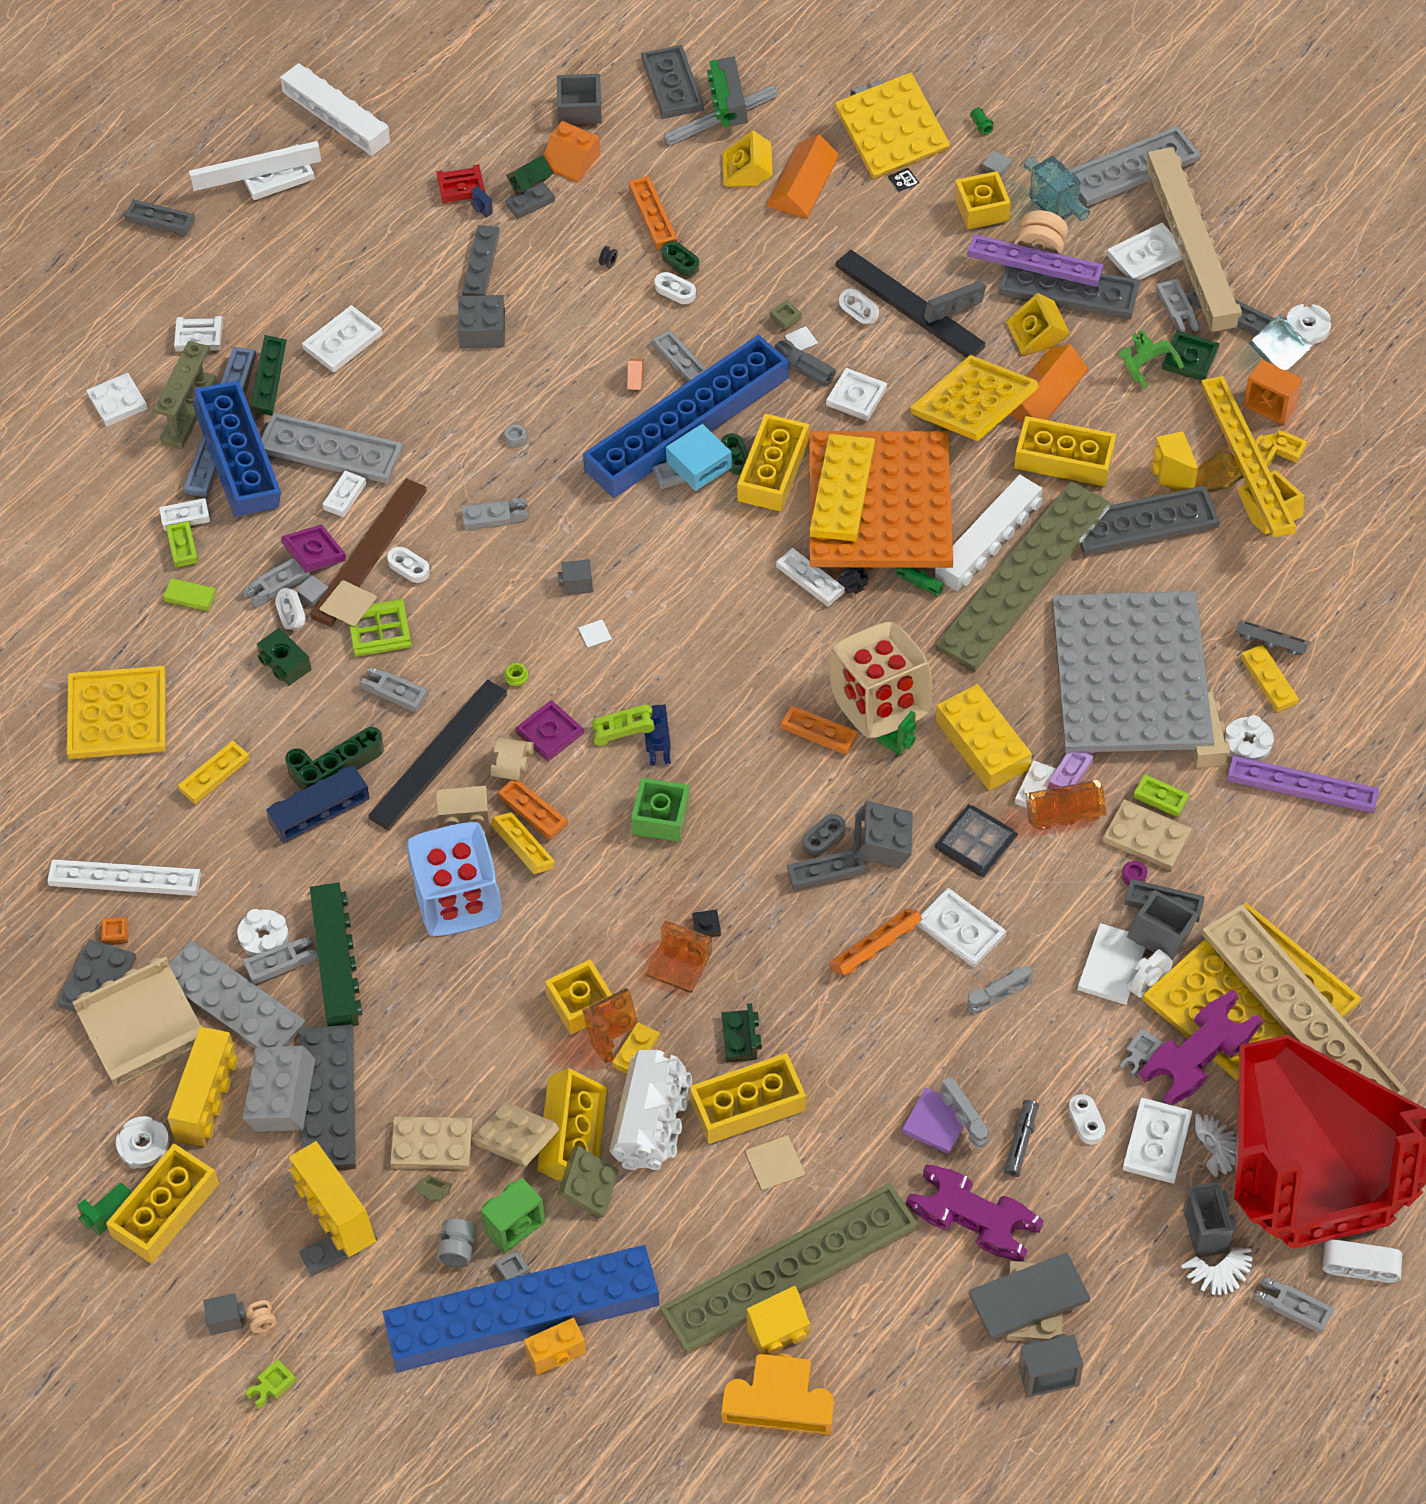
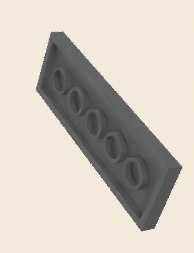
M1005 266L999 287V295L1030 300L1035 294L1039 293L1054 300L1057 306L1131 319L1140 280L1102 273L1098 287Z
M1200 486L1110 505L1109 510L1082 541L1080 547L1083 555L1087 556L1219 528L1220 521L1206 486Z
M353 1025L301 1028V1046H304L315 1058L302 1130V1149L317 1141L337 1170L355 1169Z

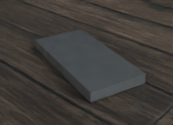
M682 45L641 53V60L662 119L704 111V104Z
M1067 1252L970 1289L968 1293L990 1340L1090 1302V1296Z

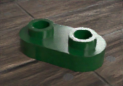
M670 241L662 246L661 255L663 261L680 274L692 276L699 271V258L683 245Z
M734 433L726 434L722 437L721 442L732 452V468L729 471L735 475H741L749 455L740 435Z

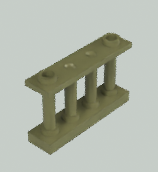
M191 341L187 342L153 409L154 413L167 417L168 424L160 437L162 445L183 450L198 420L193 407L194 389L215 385L217 382L216 375L203 371L202 364L210 350L208 345Z

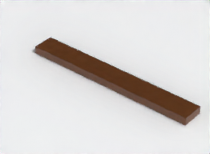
M405 478L310 613L311 619L329 627L333 626L337 618L321 611L320 607L342 580L357 587L361 586L426 493V486Z

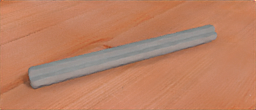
M774 85L744 97L746 111L777 97V89ZM715 111L665 133L664 141L668 146L673 145L721 123V119L717 120Z

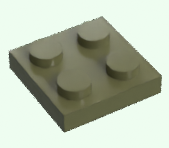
M580 1146L573 1147L558 1195L597 1218L604 1217L619 1169Z

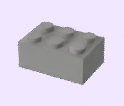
M304 1046L257 1047L255 1049L243 1120L255 1132L303 1130L315 1058Z

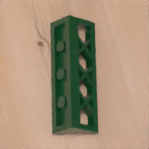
M264 335L250 407L254 421L257 413L273 416L287 339Z

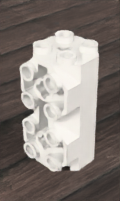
M638 1050L635 1057L632 1056L630 1059L609 1150L617 1161L622 1162V1167L628 1170H636L637 1168L659 1170L667 1158H674L677 1154L676 1144L678 1134L682 1131V1123L679 1118H676L675 1113L684 1111L687 1108L686 1098L689 1086L692 1085V1076L690 1072H686V1067L678 1057L671 1055L670 1059L663 1057L664 1052L660 1050Z

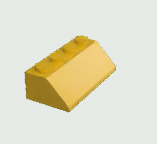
M570 1068L548 1077L543 1117L555 1122L560 1130L539 1152L538 1172L555 1180L562 1181L571 1150L576 1146H580L600 1158L607 1095L606 1086Z

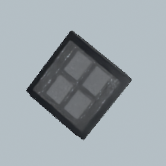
M968 804L935 844V848L973 873L985 878L1017 838L1018 833L977 807Z

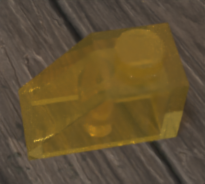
M1221 449L1198 467L1195 487L1206 486L1209 493L1228 489L1241 480L1244 476L1234 455Z

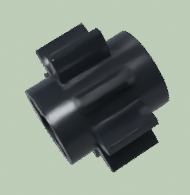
M843 567V571L839 573V584L845 587L844 591L848 593L853 591L854 594L863 591L864 586L868 584V574L863 567Z

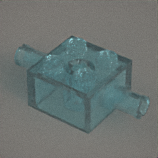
M1054 156L1040 163L1034 157H1029L1024 162L1023 167L1031 173L1029 197L1043 211L1052 212L1063 220L1073 214L1080 221L1087 219L1090 215V210L1079 201L1081 182L1062 162H1059Z

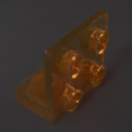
M665 920L661 927L662 941L646 971V976L692 993L712 954V937Z
M628 988L582 1009L591 1046L605 1064L614 1060L612 1048L615 1046L613 1039L633 1030L638 1022Z

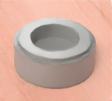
M518 424L508 426L504 431L505 443L510 447L524 445L527 441L526 429Z

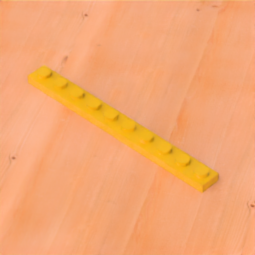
M1224 376L1201 380V388L1272 537L1296 533V525Z

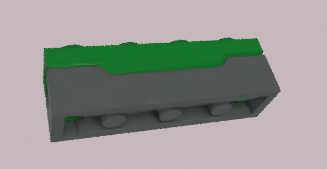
M735 56L709 61L710 70H707V76L716 119H721L722 128L748 123Z

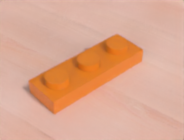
M791 705L781 722V729L845 755H848L858 737V731Z
M511 780L498 791L499 799L549 840H552L568 825L566 818L519 780Z

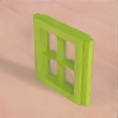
M403 599L374 603L355 626L350 625L355 657L412 647Z

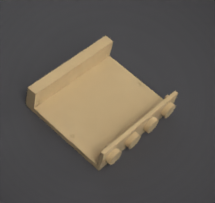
M166 956L152 959L147 963V966L139 970L132 969L116 981H107L96 991L82 993L72 1002L115 1088L191 1051L200 1026L203 1027L196 1018Z

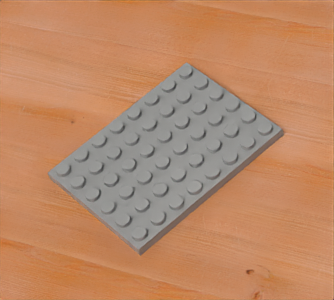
M1196 591L1053 595L1065 753L1195 750L1196 746H1214L1208 693H1206L1208 688Z

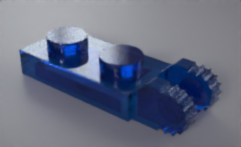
M666 704L651 706L653 713L651 720L654 722V730L650 733H644L650 766L655 765V751H664L663 760L665 764H671V745Z

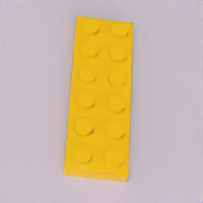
M829 434L810 527V537L857 542L874 454L875 438Z

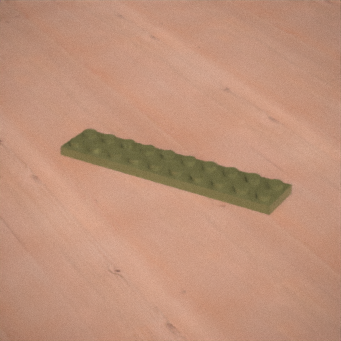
M1071 481L936 643V650L976 672L1109 510L1110 502Z
M888 1183L660 1306V1312L687 1355L746 1323L747 1308L793 1286H796L798 1292L801 1293L917 1230L918 1223L892 1184Z

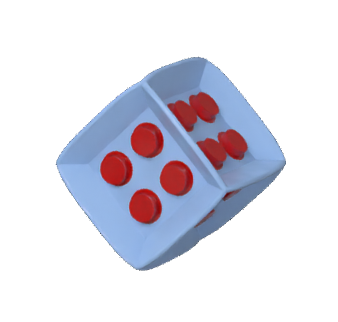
M478 822L450 825L426 831L408 839L406 848L409 866L414 876L415 892L422 919L430 936H443L491 924L501 918L502 904L500 891L496 883L495 869L484 831Z

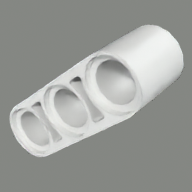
M1329 1240L1324 1243L1322 1269L1324 1272L1332 1275L1395 1283L1401 1280L1402 1252L1398 1249Z

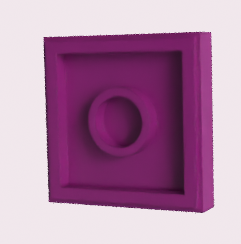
M322 524L282 536L281 543L305 573L343 562L346 559L345 552Z
M552 700L515 728L516 733L523 740L534 742V750L548 762L584 734V728Z

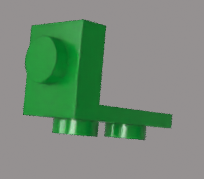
M910 711L898 726V730L876 737V742L901 756L906 749H910L915 743L916 713Z
M119 1183L94 1206L84 1199L77 1205L80 1213L78 1219L87 1229L92 1228L100 1236L108 1229L106 1222L132 1192L123 1183Z

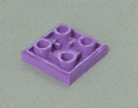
M925 1088L902 1128V1133L949 1155L965 1126L962 1127L957 1122L955 1111L950 1105L947 1106L943 1102L939 1093Z

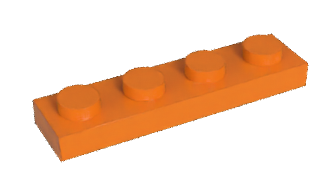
M645 176L628 181L631 194L656 250L661 249L667 242H677L676 234L650 177Z
M905 908L828 963L833 972L843 975L854 972L860 963L874 958L877 955V951L894 944L896 938L903 933H908L915 929L916 924L923 920L919 911Z

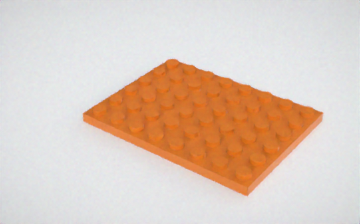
M810 431V527L829 434L875 438L874 454L857 542L810 537V567L953 568L948 431Z

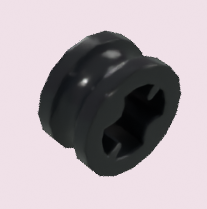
M605 246L600 253L599 264L602 266L606 264L607 268H612L618 256L617 249L610 250L609 246Z

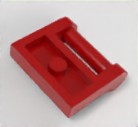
M479 164L472 165V168L436 171L442 203L472 199L471 190L476 187L485 192Z

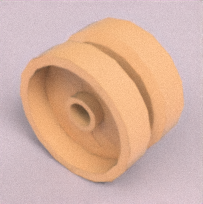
M1043 210L1031 211L1021 219L1019 232L1014 244L1062 255L1068 236V226L1060 216L1052 212Z

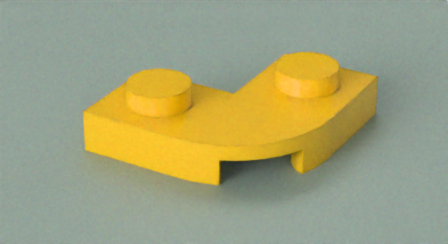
M1279 430L1278 434L1265 436L1261 434L1255 441L1267 467H1269L1276 454L1298 463L1308 445V441Z

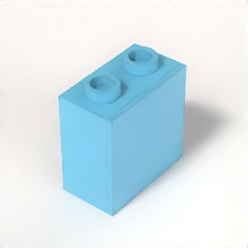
M703 424L666 447L667 464L695 491L732 468V452Z

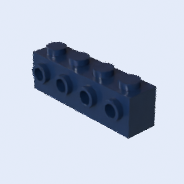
M354 765L340 769L336 774L326 779H321L304 790L295 792L291 797L272 804L266 809L268 821L281 842L285 843L369 800L368 786Z

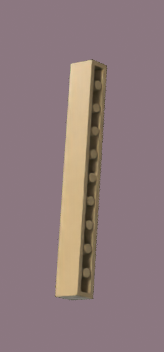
M1173 147L1149 151L1146 162L1147 171L1210 331L1235 328L1238 325L1239 317L1242 315L1241 307L1239 304H1236L1234 290L1228 285L1227 272L1222 270L1220 255L1214 250V240L1208 235L1207 222L1202 220L1200 205L1196 204L1194 200V190L1188 185V176L1186 171L1183 172L1181 158L1179 155H1176Z

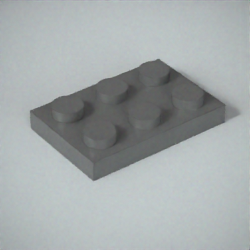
M89 939L57 1001L58 1007L76 1012L72 1002L79 995L85 992L91 993L96 991L107 981H116L122 978L126 972L132 969L137 959L136 954Z

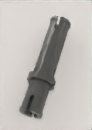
M1033 1100L1023 1101L1019 1119L1014 1124L1016 1130L1004 1168V1173L1011 1177L1020 1176L1030 1135L1035 1131L1034 1121L1039 1104Z

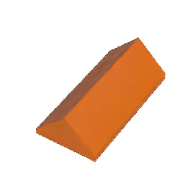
M820 134L798 143L767 202V207L808 219L839 158V154Z
M1071 344L1049 348L1026 376L1037 380L1039 388L1009 415L1024 422L1025 416L1049 420L1088 372V367Z

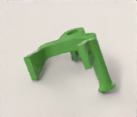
M1143 330L1138 331L1139 337L1136 333L1132 336L1135 342L1136 355L1131 356L1130 348H1123L1118 354L1123 359L1133 381L1140 382L1144 389L1148 388L1138 369L1148 360L1163 353H1170L1179 368L1184 367L1179 354L1168 340L1154 344Z

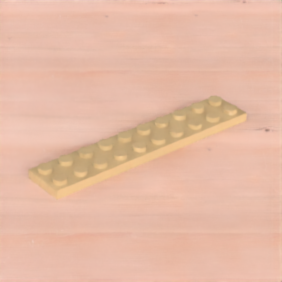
M1243 904L1202 929V936L1289 1036L1401 1096H1407L1408 1091Z

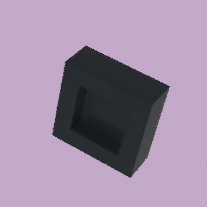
M717 909L692 913L696 939L721 936Z

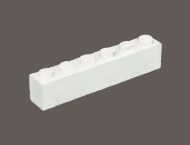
M298 63L280 77L283 93L369 155L373 156L390 143V130L385 122L379 121L371 112L365 111L354 100H350L340 90L330 86L325 79L316 76L309 68H305Z
M1019 474L953 545V568H935V578L957 592L964 585L967 586L971 582L973 575L985 567L987 560L999 552L1005 540L1009 541L1018 526H1023L1026 523L1030 513L1040 508L1043 502L1041 498L1042 487Z

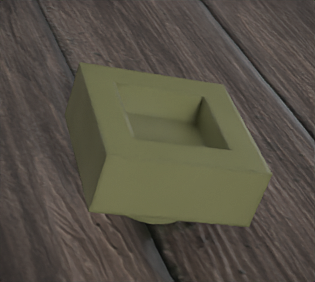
M786 300L770 311V317L785 330L802 319V313Z
M427 1175L418 1182L416 1192L423 1194L428 1200L441 1201L450 1193L452 1184Z

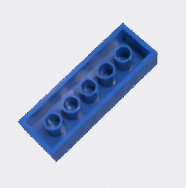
M239 380L194 389L193 407L233 516L279 508L281 490Z

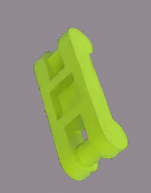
M641 705L593 719L592 728L595 731L593 735L594 744L603 746L608 741L639 732H652L654 730V722L651 720L653 715L652 707L650 705Z

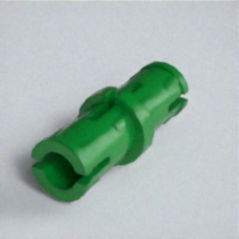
M915 568L897 569L896 576L911 582L918 589L919 587L925 589L937 597L943 590L944 583L927 575V572L924 570L919 571Z

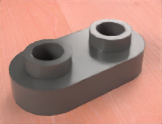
M836 814L825 816L804 835V850L814 856L826 852L845 834L844 819ZM834 828L836 831L832 832L829 829ZM817 843L819 846H812V844Z

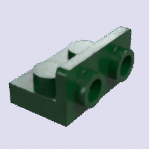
M747 1003V1010L721 1012L726 1062L757 1060V1050H762L761 1035L755 1034V1027H759L758 1011L753 1012L752 1003Z

